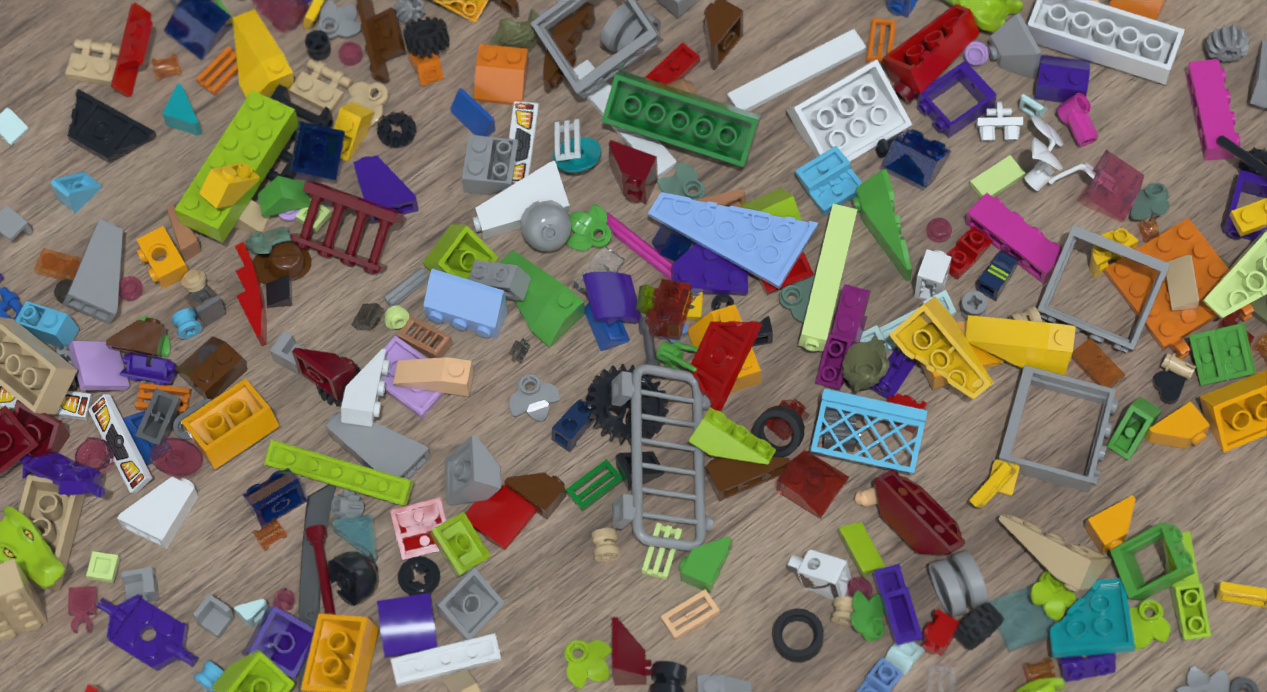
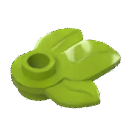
M1048 571L1044 572L1039 577V582L1032 586L1031 599L1035 605H1043L1044 611L1049 617L1059 621L1064 616L1065 608H1071L1077 602V599L1072 590L1063 586V581L1057 579Z
M1144 600L1137 607L1129 608L1136 650L1147 647L1153 639L1163 643L1167 641L1170 635V625L1163 618V608L1157 601ZM1153 611L1155 615L1153 617H1147L1145 615V612Z
M574 640L566 646L564 651L565 659L568 662L566 674L572 685L582 689L588 679L596 682L609 680V667L604 659L610 655L612 648L607 643L600 640L588 643L582 640ZM581 651L583 655L580 658H575L573 653Z

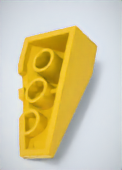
M253 9L232 17L239 86L245 98L248 97L251 90L271 97L279 84L289 90L294 84L293 72L256 10Z
M936 296L924 303L889 334L906 356L926 365V369L932 373H938L947 379L949 384L973 400L993 384L992 379L954 318Z
M967 315L965 338L969 344L996 355L1014 366L1024 369V365L1065 376L1073 353L1076 326Z

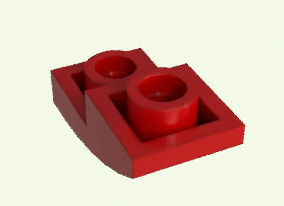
M975 226L969 229L958 239L956 246L946 254L952 257L949 274L957 280L961 278L993 243V240Z

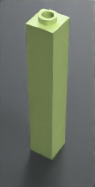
M837 204L832 205L798 346H802L809 351L823 352L857 209Z

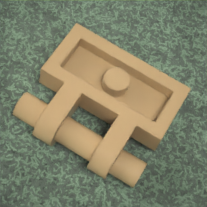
M88 38L84 40L76 39L74 48L81 49L82 53L71 54L65 72L67 79L111 86L117 62L112 59L114 55L118 56L120 46H115V43L106 42L105 44L97 43L93 39ZM93 52L104 53L102 58L92 56Z
M310 59L307 63V68L313 70V73L309 75L302 71L289 89L290 95L321 111L326 106L330 108L332 115L344 98V93L339 88L341 85L346 88L351 87L353 80L346 77V74L340 70L334 71L328 68L327 64L322 61L317 62ZM323 76L332 80L329 85L320 81Z

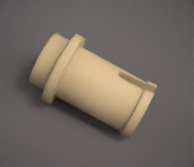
M1167 353L1161 367L1165 368L1164 371L1169 370L1185 377L1189 381L1196 365L1176 357V353Z

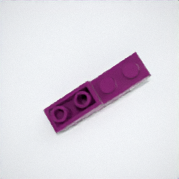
M844 284L832 333H828L816 379L817 384L841 390L846 380L842 374V362L851 345L861 340L867 320L865 312L871 293L870 290Z

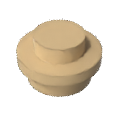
M190 270L181 279V284L188 292L200 291L206 285V275L203 271Z

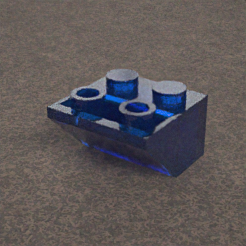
M181 0L170 17L164 32L202 61L233 26L232 17L211 0Z
M907 129L892 140L882 166L926 188L936 179L950 156L951 150L947 149L946 145L940 141H931L925 138L924 134L920 131Z

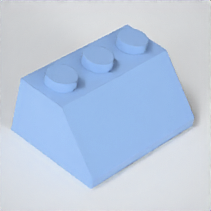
M431 270L424 301L426 317L435 323L445 322L458 330L464 331L467 329L474 331L481 337L497 339L508 313L504 291L442 271Z

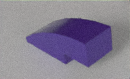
M900 564L874 570L872 573L877 594L880 595L883 612L896 646L922 640L923 636L909 589L905 585Z

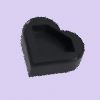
M1159 371L1154 377L1153 386L1160 392L1159 396L1162 402L1174 404L1180 397L1186 378L1168 371Z

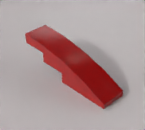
M242 242L236 245L235 248L244 267L236 270V273L245 292L237 295V298L261 346L267 344V317L264 295L255 265L247 247Z

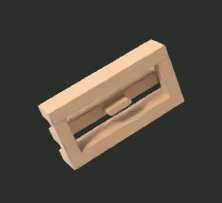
M706 589L663 614L660 618L668 632L672 634L674 641L719 615L720 610ZM704 599L706 600V603L702 604L698 608L687 613L675 622H670V620L676 617L677 615L696 605L700 601ZM711 607L710 611L706 612L705 614L701 615L700 617L696 618L692 622L688 623L687 625L683 626L682 628L676 631V628H678L682 624L686 623L687 621L691 620L692 618L696 617L697 615Z

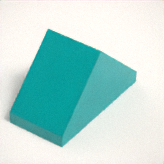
M180 83L176 85L162 113L166 126L197 136L202 135L199 122Z

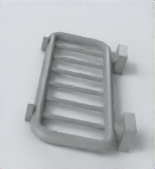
M642 364L636 367L632 373L622 371L612 380V405L622 406L631 398L632 495L622 494L613 502V528L623 529L632 522L633 532L636 538L643 544L691 551L703 545L706 532H710L713 527V518L705 516L704 451L695 445L691 446L642 438V419L693 427L694 432L703 419V410H708L710 400L707 395L702 393L698 386V380L694 378L692 372ZM644 374L687 381L692 386V398L642 390L641 378ZM641 395L693 403V422L642 414ZM642 443L694 451V470L642 462ZM642 468L694 475V495L643 487ZM643 492L695 500V519L643 512ZM643 517L695 525V538L692 541L649 535L643 529Z

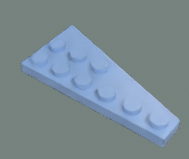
M663 192L660 193L648 212L649 217L778 289L782 286L818 227L817 222H804L787 216L786 218L773 216L766 212L735 206L727 207L709 201L701 202L692 200L689 197Z

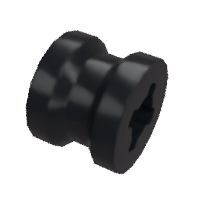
M320 30L308 33L305 38V46L309 57L316 61L328 58L331 53L328 35Z

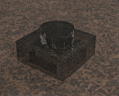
M377 303L362 304L351 325L357 330H372L379 323L380 315L384 308Z

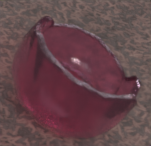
M88 437L85 442L79 445L75 453V462L89 466L102 474L110 469L114 461V451L111 445L100 437Z

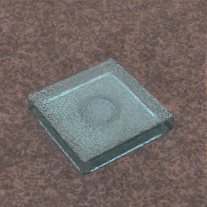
M1032 586L989 601L1004 617V621L998 627V630L1008 652L1049 638L1050 628L1055 624L1054 619L1049 617L1044 611L1043 605H1035L1032 602Z

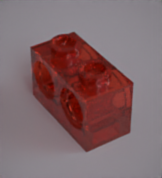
M661 279L659 288H655L653 292V308L648 309L646 314V324H649L650 335L680 340L693 300L692 284Z

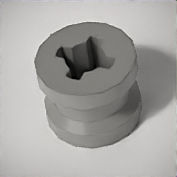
M979 291L966 293L962 298L960 310L962 317L965 320L967 315L984 317L987 308L986 296Z

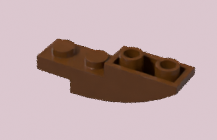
M585 2L573 18L566 16L559 21L551 35L572 67L577 60L575 47L580 43L584 31L590 29L595 22L594 5L589 2ZM546 49L543 80L545 92L549 94L554 87L557 88L560 85L564 73L549 50Z

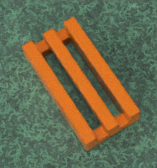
M872 18L866 63L873 60H878L880 66L881 63H884L882 51L886 25L891 26L888 54L893 50L896 20ZM876 24H879L881 29L877 56H873Z
M227 46L196 78L197 83L216 96L238 73L236 63L211 87L231 64L237 60L236 51L234 52L230 46Z
M146 383L139 384L140 391L137 393L136 410H147L149 403H144V400H151L153 394L150 393H154L156 388L172 395L185 396L179 397L181 398L180 404H183V406H179L178 414L180 415L188 410L191 397L190 388Z

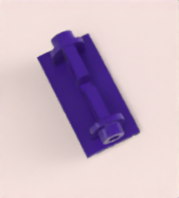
M895 348L888 358L890 365L886 375L879 380V383L870 388L887 399L890 395L895 396L918 362V360H912L906 356L900 348Z
M132 352L124 355L123 364L127 366L120 372V375L127 376L130 380H150L157 385L170 384L177 376V373L174 372L176 363L172 362L171 359L153 356L151 365H148V355Z
M1115 653L1086 655V659H1083V656H1070L1058 659V665L1062 669L1064 682L1079 681L1085 678L1116 673Z

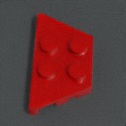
M710 321L691 362V365L696 367L697 370L696 372H691L694 378L698 380V386L702 393L707 394L712 403L710 407L714 410L722 411L762 327V323L757 321Z

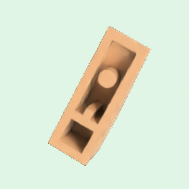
M448 357L398 360L393 386L469 396L474 375L472 361Z

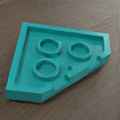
M1121 578L1097 580L1091 586V590L1083 598L1080 597L1067 611V615L1050 628L1053 658L1135 651L1128 597Z

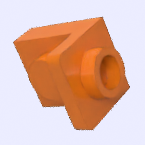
M407 53L409 62L417 71L421 86L440 81L444 78L438 55L432 53L431 57H427V54L424 57H419L418 54L415 57L412 56V53Z

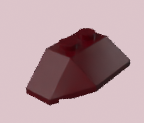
M893 469L875 479L881 517L916 553L950 555L965 545V540L962 538L958 523L920 485L907 477L900 476Z

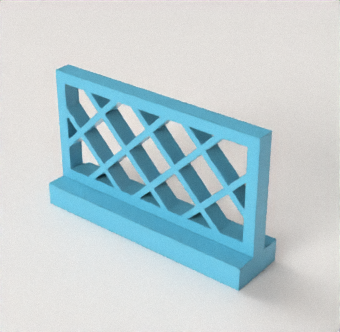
M824 389L811 452L914 474L927 418V410ZM826 408L837 410L842 419L829 426L824 418ZM842 411L849 412L850 414L845 416ZM856 414L863 415L868 424L855 432L848 419ZM868 417H873L877 419L871 422ZM881 420L889 421L894 430L881 437L873 425ZM845 421L852 434L839 442L832 429ZM894 422L900 423V424H902V425H900L899 427H896V425L894 424ZM824 423L826 429L821 431L822 424ZM907 425L919 427L917 437L908 443L899 431ZM871 427L878 440L865 447L858 434ZM827 432H830L837 443L829 449L817 447L819 437ZM897 433L904 445L891 453L883 440ZM855 437L862 450L854 455L847 454L842 445ZM879 443L882 444L888 453L880 461L873 459L868 452L869 449ZM913 443H915L914 451L909 447ZM839 447L842 452L833 451V450H835L836 448ZM906 448L912 456L910 467L899 465L894 455ZM865 453L868 458L861 457L860 455ZM890 458L893 461V463L885 462Z

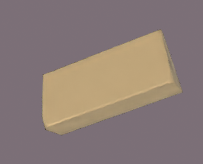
M1192 255L1168 261L1167 263L1171 264L1166 275L1171 310L1198 308L1199 296Z

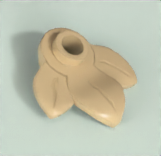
M357 82L348 88V92L352 97L346 104L354 101L375 111L371 127L382 117L383 105L388 101L389 92L381 83L369 85L366 82ZM376 91H379L377 97H372Z

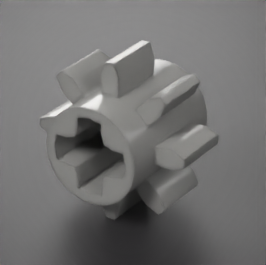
M398 0L393 6L397 9L396 17L405 24L413 20L418 22V18H421L426 12L422 9V0Z
M343 490L342 495L337 494L331 503L332 514L335 515L336 519H340V523L352 524L353 519L358 520L364 510V503L360 499V495H355V491Z

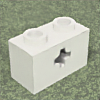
M927 249L917 275L915 298L925 301L944 291L952 257L939 250L931 251Z

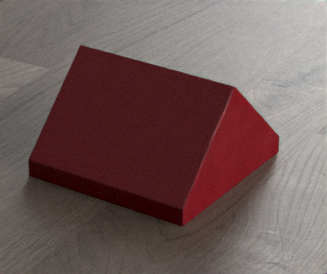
M16 401L13 415L39 444L28 455L35 457L54 452L59 453L70 437L63 422L46 413H34L22 402Z

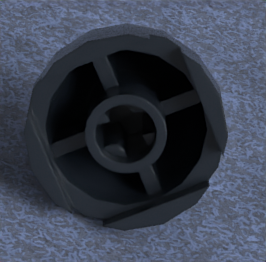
M344 552L328 562L329 579L331 583L337 582L341 590L336 592L345 603L355 606L366 601L374 593L378 582V567L372 559L359 552Z

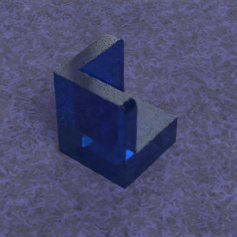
M664 224L660 226L652 240V244L660 255L677 261L684 255L693 243L691 239Z

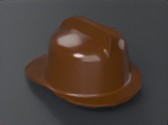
M281 242L272 247L270 253L257 254L253 263L260 283L266 284L285 276H289L291 281L304 277L311 268L312 259L306 249L300 248L292 242Z

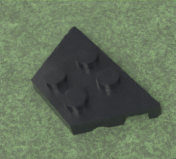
M77 89L75 109H72L71 115L72 123L69 125L67 135L69 141L110 163L156 137L154 130L84 91Z

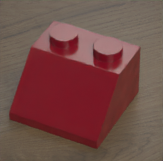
M610 140V168L623 196L631 202L647 204L658 180L657 156Z

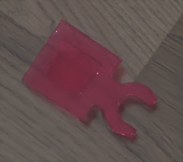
M96 586L69 587L68 614L76 616L71 621V629L74 634L78 633V626L81 623H86L88 633H91L93 630V624L89 619V615H97Z

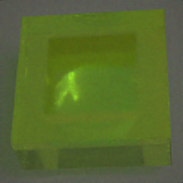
M647 284L639 286L636 309L654 319L661 317L665 294Z

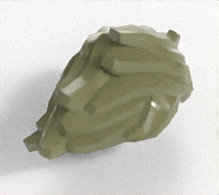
M530 9L528 21L515 22L512 18L500 20L498 31L487 45L528 49L529 53L539 38L531 22L540 15L534 9Z
M873 336L871 341L856 342L848 349L842 362L843 378L848 380L849 384L854 387V391L859 392L860 389L871 388L886 375L890 362L886 358L885 340H878L877 336Z

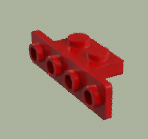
M137 3L131 4L111 82V88L125 97L132 96L139 65L143 64L153 25L151 12Z

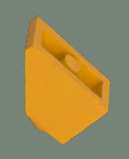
M1190 401L1150 427L1146 440L1150 443L1186 449L1192 444L1195 446L1201 444L1207 438L1206 434L1210 424Z
M1133 495L1087 520L1085 530L1101 554L1124 543L1136 500Z

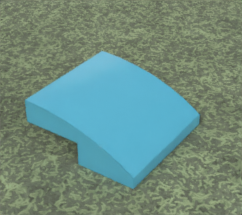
M837 146L795 170V174L823 216L830 213L833 204L843 205L855 197L856 187L862 184L861 180L851 169V163Z

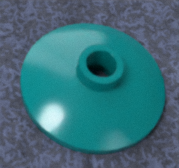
M581 137V158L556 161L554 150L552 159L556 162L557 168L562 171L580 172L594 166L600 160L602 150L596 140ZM571 138L570 153L575 152L574 138ZM565 141L561 143V154H565Z

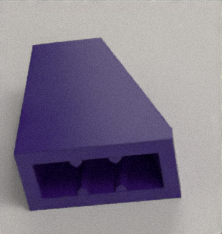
M377 155L372 157L365 156L353 162L364 199L405 213V215L419 211L415 194ZM370 215V223H377L379 218Z

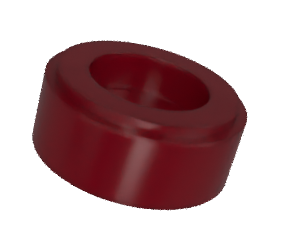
M896 81L892 86L897 97L906 103H911L916 97V94L900 81Z

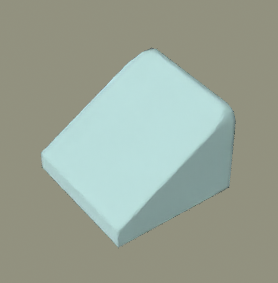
M1026 94L1021 96L1019 110L1030 117L1034 115L1041 119L1048 111L1047 106Z
M6 108L0 114V137L10 145H13L29 128L11 109Z
M264 599L235 606L234 610L248 627L253 628L261 620L268 605Z
M915 642L896 646V643H894L890 647L885 660L904 672L903 675H906L925 650Z

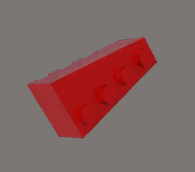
M955 4L884 56L882 59L892 82L900 81L912 91L921 94L980 34L971 9Z

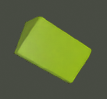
M862 522L845 525L838 529V535L862 579L871 575L874 570L886 567Z

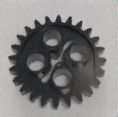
M621 364L618 370L612 365L609 371L603 369L600 376H595L592 381L593 383L587 389L589 392L585 399L589 402L585 409L592 410L588 419L597 420L593 427L601 426L603 428L601 435L607 432L610 433V441L614 440L615 437H619L621 445L625 439H628L631 446V398L622 406L612 405V380L622 371L632 373L635 369L634 365H632L629 370H626L624 364ZM653 375L642 376V390L666 393L665 390L658 391L657 388L661 384L660 382H651ZM643 395L645 399L641 398L642 414L666 417L669 410L665 407L669 400ZM626 408H629V410H628V412L626 413V416H625V418H626V420H625L626 424H624V423H623V417H624V415H625ZM609 411H614L617 416L612 415ZM642 419V438L652 439L655 434L660 432L661 426L665 422Z

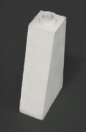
M549 162L475 208L476 217L472 218L476 232L481 231L483 239L521 229V217L525 209L537 201L553 200L561 204L570 214L569 202L556 162Z

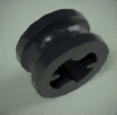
M727 294L715 296L712 300V311L718 310L721 303H726V307L734 305L733 298Z

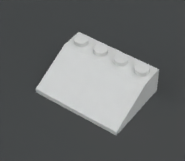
M878 60L867 62L786 109L798 133L816 157L837 146L849 162L877 146L880 139L887 140L912 125Z

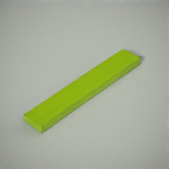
M275 440L270 441L264 465L403 506H407L414 482L406 478Z

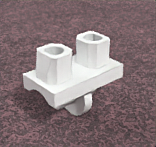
M996 101L995 109H986V116H995V118H978L976 121V129H979L981 142L995 141V129H1004V141H1017L1020 128L1023 126V117L1002 118L1003 116H1011L1012 109L1002 108V101Z

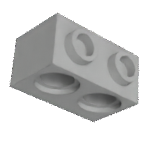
M475 260L468 280L503 290L505 299L524 301L531 277L518 265Z

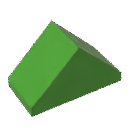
M277 176L258 193L262 217L309 207V193L302 191L305 182Z

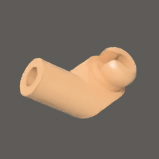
M875 484L873 488L858 491L855 494V502L858 505L869 507L879 504Z

